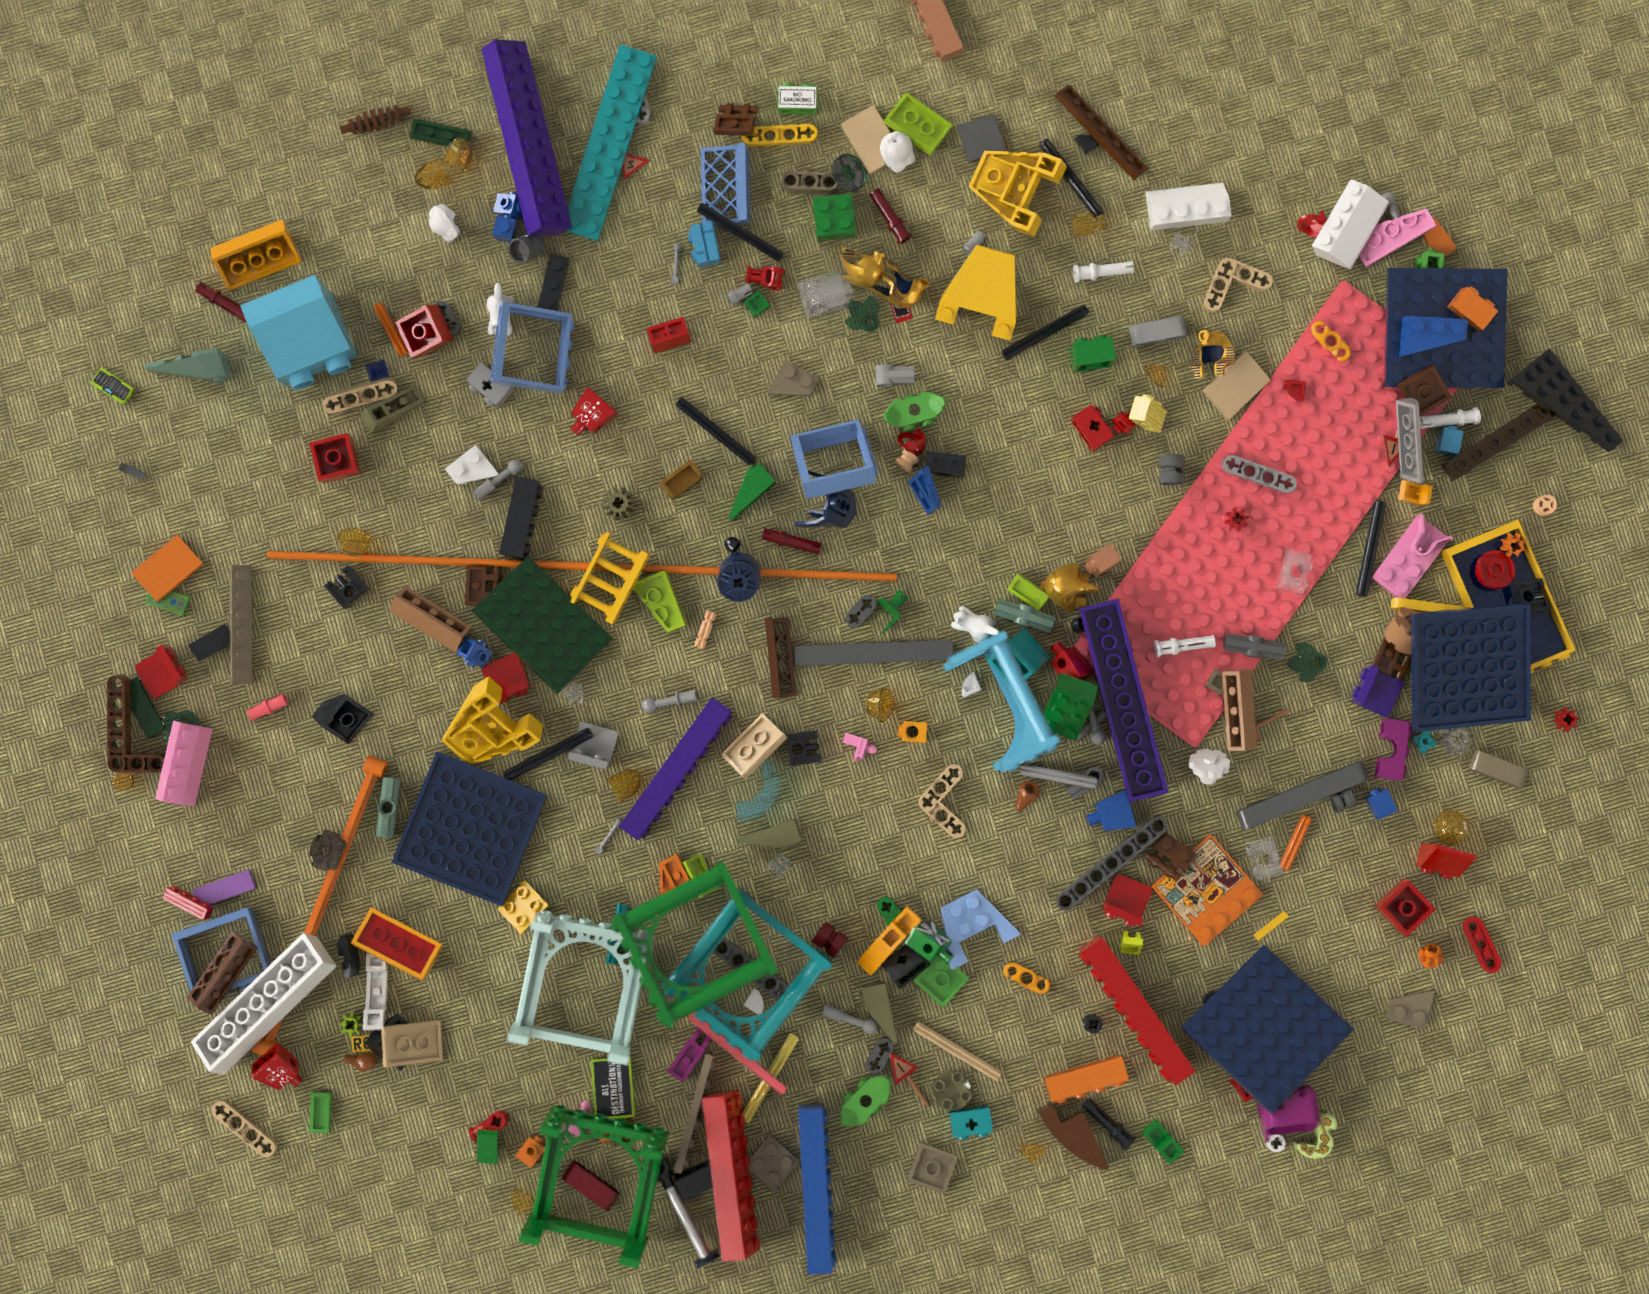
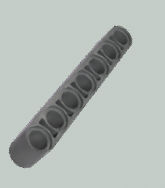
M1360 760L1242 808L1235 813L1242 830H1247L1368 780L1369 777Z
M1162 817L1150 818L1058 893L1055 899L1056 905L1063 910L1072 909L1165 833L1168 827L1167 821ZM1155 820H1159L1162 823V828L1159 831L1153 829V822ZM1141 832L1147 836V840L1143 844H1140L1137 840V836ZM1125 845L1131 847V854L1129 856H1124L1122 853V848ZM1109 858L1116 860V866L1112 869H1109L1106 865ZM1095 870L1101 873L1098 881H1093L1091 878V873ZM1078 883L1085 885L1086 889L1082 894L1076 892L1075 888ZM1064 895L1070 898L1068 906H1062L1060 903V899Z

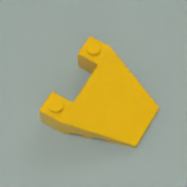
M984 151L968 187L1016 231L1034 238L1042 219L1037 213L1029 211L1027 208L1041 178L1059 184L1067 165L1062 159L1047 153Z
M976 245L943 292L935 320L954 325L958 308H966L996 317L992 336L1011 341L1018 316L1015 255Z
M490 677L485 678L473 687L441 740L470 765L492 759V756L498 754L504 756L513 750H526L541 741L543 724L532 714L529 713L515 722L498 707L502 688Z

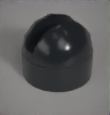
M728 537L724 542L725 549L731 554L735 553L741 545V541L735 537Z
M1081 617L1072 620V631L1083 633Z

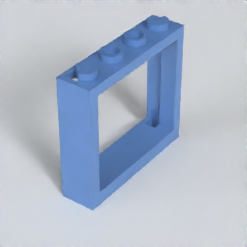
M502 302L498 309L490 383L556 394L564 391L568 382L565 374L570 366V358H567L568 351L572 347L570 332L574 329L572 314ZM509 313L562 323L555 385L502 376Z
M859 419L790 436L806 499L876 483L877 465L869 438H867L865 427L861 428ZM858 440L865 467L814 479L809 478L803 452Z
M247 907L172 934L190 992L199 979L185 938L233 921L247 918L255 945L258 947L257 951L263 969L266 970L271 965L253 907ZM261 973L234 982L226 995L232 994L231 990L237 987L239 991L246 989ZM201 991L196 996V1000L201 995Z

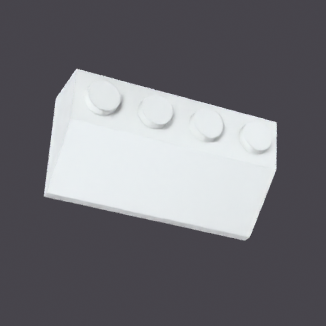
M1351 179L1312 245L1316 256L1351 270L1389 205V201L1369 186Z
M1224 183L1146 192L1150 231L1228 222L1232 216L1229 195Z

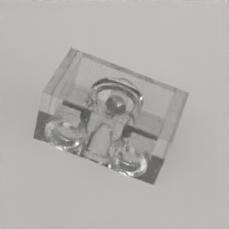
M1292 549L1286 550L1276 589L1298 595L1306 591L1309 580L1306 579L1307 574L1311 572L1313 567L1312 555ZM1293 567L1299 569V577L1292 575L1291 570Z
M1273 835L1246 841L1247 846H1245L1248 858H1251L1253 863L1251 866L1253 877H1257V880H1265L1284 874ZM1261 853H1265L1268 857L1267 862L1261 864L1259 861Z

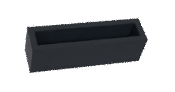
M515 477L499 552L501 555L523 560L526 556H529L531 550L529 539L530 536L533 537L535 532L533 520L539 513L537 502L538 498H541L543 494V487L540 481Z

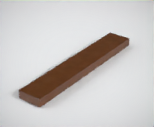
M1069 84L1057 92L1055 95L1056 99L1134 181L1147 171L1148 167Z

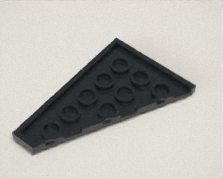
M1550 349L1542 353L1507 382L1510 386L1515 385L1523 390V395L1531 398L1533 402L1545 410L1549 408L1557 413L1558 419L1566 422L1567 425L1577 432L1581 433L1583 431L1591 437L1590 440L1598 444L1605 451H1612L1623 441L1618 432L1612 428L1606 417L1600 413L1594 402L1588 398L1582 387L1577 384L1570 375V372L1565 369L1558 360V357Z

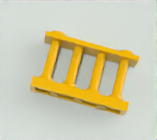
M609 531L605 534L602 533L597 542L599 547L579 586L573 588L570 594L572 597L570 602L575 604L581 599L605 612L607 616L605 621L614 624L651 553L645 550L635 553L610 540L613 533ZM606 546L631 559L634 563L632 569L625 570L602 558L601 556ZM597 564L623 577L625 581L623 587L617 588L592 575ZM588 581L613 594L614 598H616L614 604L607 605L584 593L583 591Z

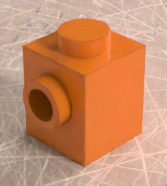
M531 1134L515 1157L532 1168L544 1152L546 1140L538 1134L535 1136Z

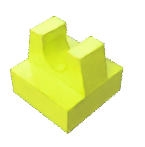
M1124 930L1120 944V953L1140 955L1143 947V938H1141L1140 932H1136L1134 938L1129 937L1128 931Z

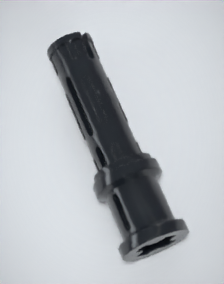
M1088 1098L1081 1107L1109 1132L1111 1139L1114 1138L1122 1145L1124 1151L1131 1146L1136 1136L1130 1135L1123 1128L1124 1125L1122 1123L1117 1124L1092 1098Z

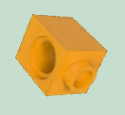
M903 721V725H899L898 737H902L901 741L926 743L927 723ZM910 726H914L918 730V735L914 738L907 735V729Z

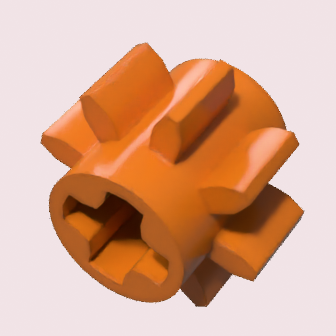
M1508 532L1507 537L1501 539L1503 546L1500 549L1506 551L1508 557L1512 553L1519 557V553L1526 550L1523 548L1526 540L1520 539L1521 535L1519 533H1515L1513 536Z
M1435 944L1425 945L1424 949L1420 948L1419 962L1426 968H1437L1438 964H1443L1445 957L1442 955L1443 950Z

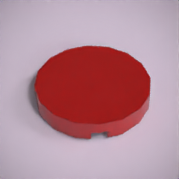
M1491 550L1478 558L1475 565V574L1483 586L1492 590H1499L1507 587L1514 579L1515 565L1513 560L1504 552Z

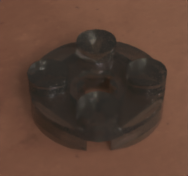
M325 830L322 831L325 833L317 835L311 843L309 855L313 858L311 863L316 869L323 871L336 870L346 848V841L338 833Z

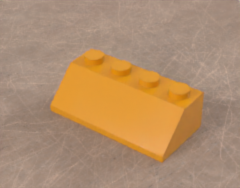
M283 219L210 248L211 259L229 291L301 262L292 236Z

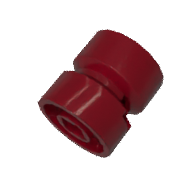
M826 921L811 942L819 948L824 947L825 952L832 958H835L849 937L840 931L835 932V927Z

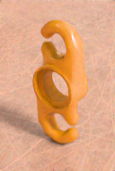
M1315 322L1311 327L1312 335L1325 350L1331 351L1334 356H1338L1339 349H1344L1346 354L1343 357L1339 356L1338 361L1348 360L1351 355L1350 347L1341 339L1340 335L1331 331L1328 326L1324 327L1323 333H1317L1316 328L1324 326V322ZM1328 336H1333L1336 339L1335 346L1327 345L1326 338Z
M1015 962L1005 965L1003 969L1005 977H1009V968L1014 967L1016 974L1010 977L1011 980L1017 981L1023 987L1038 994H1045L1049 991V979L1044 980L1045 988L1039 989L1037 984L1043 980L1042 976ZM1026 972L1032 975V981L1029 984H1024L1021 981L1022 974Z

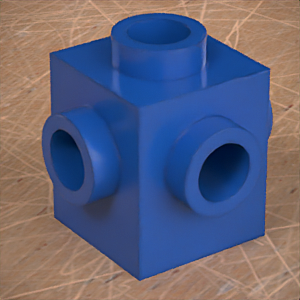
M498 193L493 212L501 217L523 220L517 193Z
M466 636L456 653L465 658L464 663L474 668L477 665L483 669L493 651L487 648L488 644L479 638L477 641H474Z

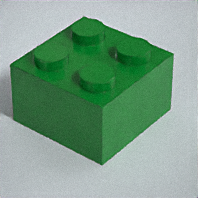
M852 194L813 197L817 242L855 238L856 230Z
M1107 335L1096 336L1093 340L1078 338L1069 349L1073 373L1111 368L1116 361L1113 337H1107Z

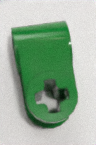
M881 897L877 902V909L888 926L902 912L890 897ZM884 901L886 903H891L889 905L890 910L887 911L886 909H881L883 907L882 903Z

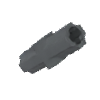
M1226 633L1223 650L1242 653L1248 657L1283 660L1286 643L1264 640L1265 638L1247 635L1246 637Z

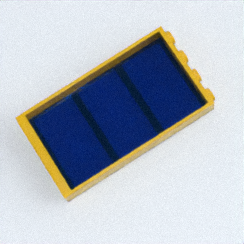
M1516 520L1443 550L1441 554L1464 607L1474 608L1514 604L1510 586L1508 585L1499 590H1492L1483 586L1475 574V565L1478 558L1484 553L1491 550L1502 551L1500 549L1503 546L1501 539H1505L1508 532L1513 536L1515 533H1519L1521 535L1520 539L1526 540L1523 544V548L1526 550L1521 551L1519 557L1513 553L1510 556L1515 565V577L1509 585L1516 582L1543 578L1544 586L1539 589H1533V591H1541L1544 593V597L1536 600L1535 604L1549 601L1550 609L1547 611L1530 614L1531 673H1533V668L1538 666L1541 669L1552 665V660L1557 658L1559 661L1571 657L1570 653L1576 650L1519 520Z

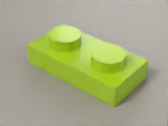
M701 853L682 862L690 880L709 871ZM718 887L700 895L699 898L717 890Z

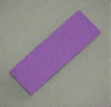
M246 870L193 889L192 891L194 896L211 905L257 887L251 870Z

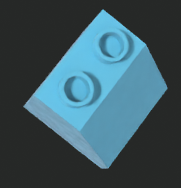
M316 275L240 305L247 324L276 379L285 386L291 385L293 390L303 389L312 385L315 382L313 375L327 370L329 375H336L350 369L351 364L349 360L358 357L333 293Z

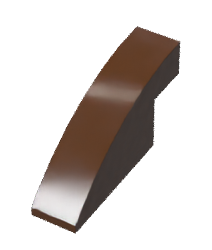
M1052 1103L1037 1109L1045 1125L1066 1149L1093 1166L1103 1170L1109 1169L1082 1111L1060 1120Z

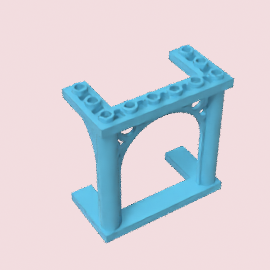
M1005 631L948 658V662L942 665L945 672H948L982 654L984 655L1013 713L1015 721L1014 738L1009 750L1000 760L992 764L994 770H1000L1001 773L1007 770L1010 772L1020 767L1019 764L1025 761L1030 762L1038 758V755L1055 750L1057 748L1056 744L1060 742L1057 735L1053 736L1006 642L1008 637ZM993 654L1008 683L988 661Z

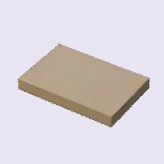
M874 105L840 124L869 175L887 166L880 154V144L884 136L890 134Z
M1243 351L1233 363L1225 368V375L1217 376L1202 392L1223 417L1229 420L1270 381V378L1247 351Z
M762 713L721 756L746 780L788 737Z
M441 1020L381 1027L383 1066L385 1068L443 1060Z

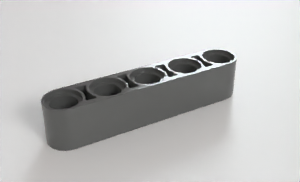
M723 938L721 941L728 946V950L725 953L719 952L717 947L714 949L716 956L735 970L755 960L726 938ZM735 954L743 956L744 962L737 965L733 962ZM767 974L753 981V983L776 1000H779L781 992L790 986L776 974ZM767 978L775 979L776 986L774 988H768L765 985Z

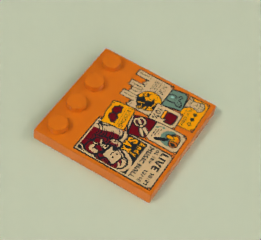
M1211 834L1192 849L1197 856L1188 869L1184 871L1178 867L1176 871L1182 875L1178 882L1173 878L1169 879L1163 874L1151 885V888L1203 947L1264 895Z

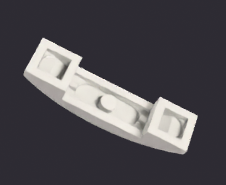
M366 953L367 983L366 1004L363 1012V1030H381V1027L385 1025L388 964Z

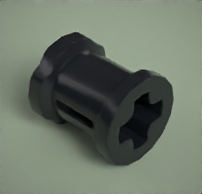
M1088 1014L1083 1018V1027L1089 1033H1098L1102 1029V1021L1095 1014ZM1090 1019H1092L1093 1021L1097 1020L1095 1022V1028H1093L1092 1026L1088 1028V1026L1090 1025L1088 1021Z

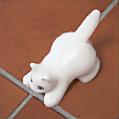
M499 283L495 284L494 295L489 296L487 299V309L490 313L489 335H496L499 305L502 302L516 304L513 297L502 295V288ZM510 313L508 319L507 336L512 335Z
M964 606L959 607V611L954 614L955 621L951 623L952 628L955 630L970 633L977 643L988 639L989 634L996 635L1000 633L993 627L995 626V620L992 617L976 615Z

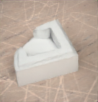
M970 673L962 684L963 698L981 691L975 673Z
M754 988L744 1006L759 1015L763 1012L764 1003L760 992Z

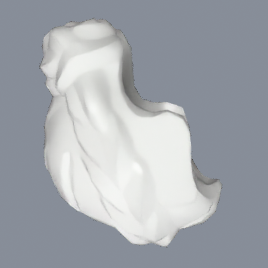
M899 131L884 136L880 144V154L886 165L895 173H899L915 161L912 142L909 136Z
M444 204L433 206L429 212L431 230L442 236L444 241L448 243L454 241L460 232L453 222L455 213Z

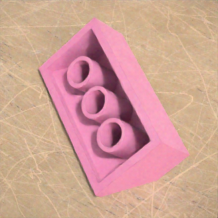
M173 721L155 799L179 805L195 806L212 728Z

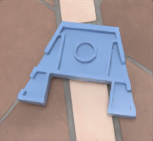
M978 890L941 907L944 933L952 941L948 947V950L954 954L953 959L949 962L951 970L968 962L959 942L994 925L1003 943L1020 935L1019 931Z

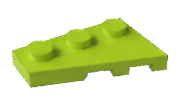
M666 570L636 582L633 590L651 610L654 617L667 633L687 626Z

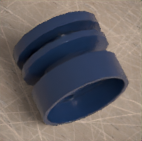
M736 552L728 555L722 561L718 574V587L722 595L735 602L749 600L755 595L760 580L758 562L753 556L746 553ZM739 578H742V581H740V580H739L738 582L735 581V579L738 580Z

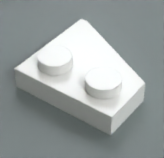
M476 445L445 468L457 485L481 481L491 477L495 478L499 475Z

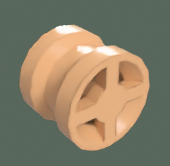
M905 448L902 451L901 457L895 460L896 464L908 473L912 471V466L920 461L913 453L906 451Z
M1543 495L1536 498L1532 506L1537 515L1546 516L1555 511L1557 502L1553 496Z

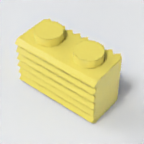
M1149 395L1135 396L1129 419L1144 430L1160 433L1162 431L1161 428H1163V421H1165V414L1167 413L1162 408V403L1153 401L1154 397Z

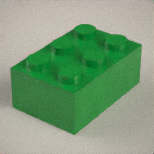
M1060 673L1043 710V716L1051 732L1076 741L1094 704L1098 686Z

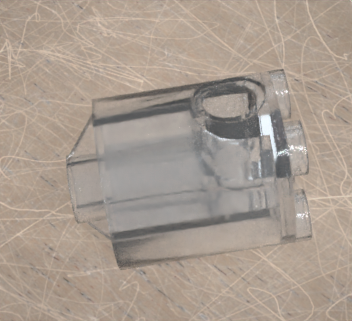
M839 271L797 282L806 319L849 308L848 306L853 296L851 284Z

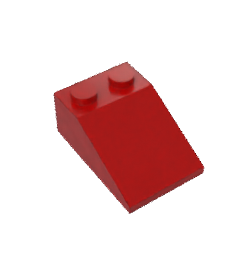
M1421 843L1416 867H1420L1421 872L1432 875L1433 871L1441 873L1440 877L1452 880L1453 877H1460L1476 859V855L1438 844Z

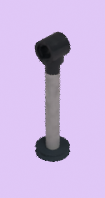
M662 1156L661 1163L664 1165L665 1170L664 1172H659L657 1183L661 1182L700 1257L693 1262V1264L697 1265L696 1269L711 1263L721 1254H718V1249L710 1252L671 1177L673 1173L670 1169V1162Z

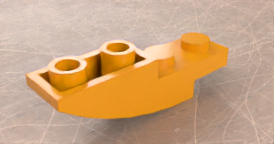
M907 906L856 963L871 976L923 919Z

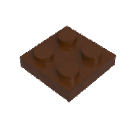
M1433 364L1397 384L1404 398H1413L1419 402L1420 416L1452 398Z

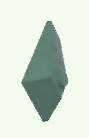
M218 348L192 352V357L177 356L173 362L171 360H161L144 365L145 369L151 373L213 381L215 384L223 383L225 379H230L227 355Z

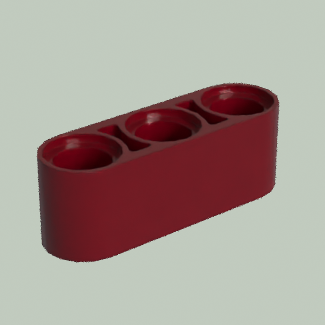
M575 1160L571 1162L561 1177L567 1184L606 1211L610 1210L620 1195L619 1191Z

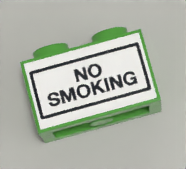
M792 83L778 85V114L817 115V86H813L810 83L802 84V86H794Z

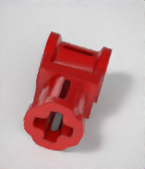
M748 266L745 283H761V287L781 291L783 290V274L786 273V270L779 267L764 266L763 270Z
M503 1110L491 1114L481 1124L474 1128H468L470 1137L477 1144L478 1129L499 1131L506 1127L509 1123L508 1114ZM500 1117L502 1121L496 1124L495 1120Z

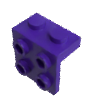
M1366 666L1360 674L1359 678L1361 680L1359 685L1353 690L1351 703L1383 717H1388L1403 683L1394 677L1378 671L1379 668L1376 666Z

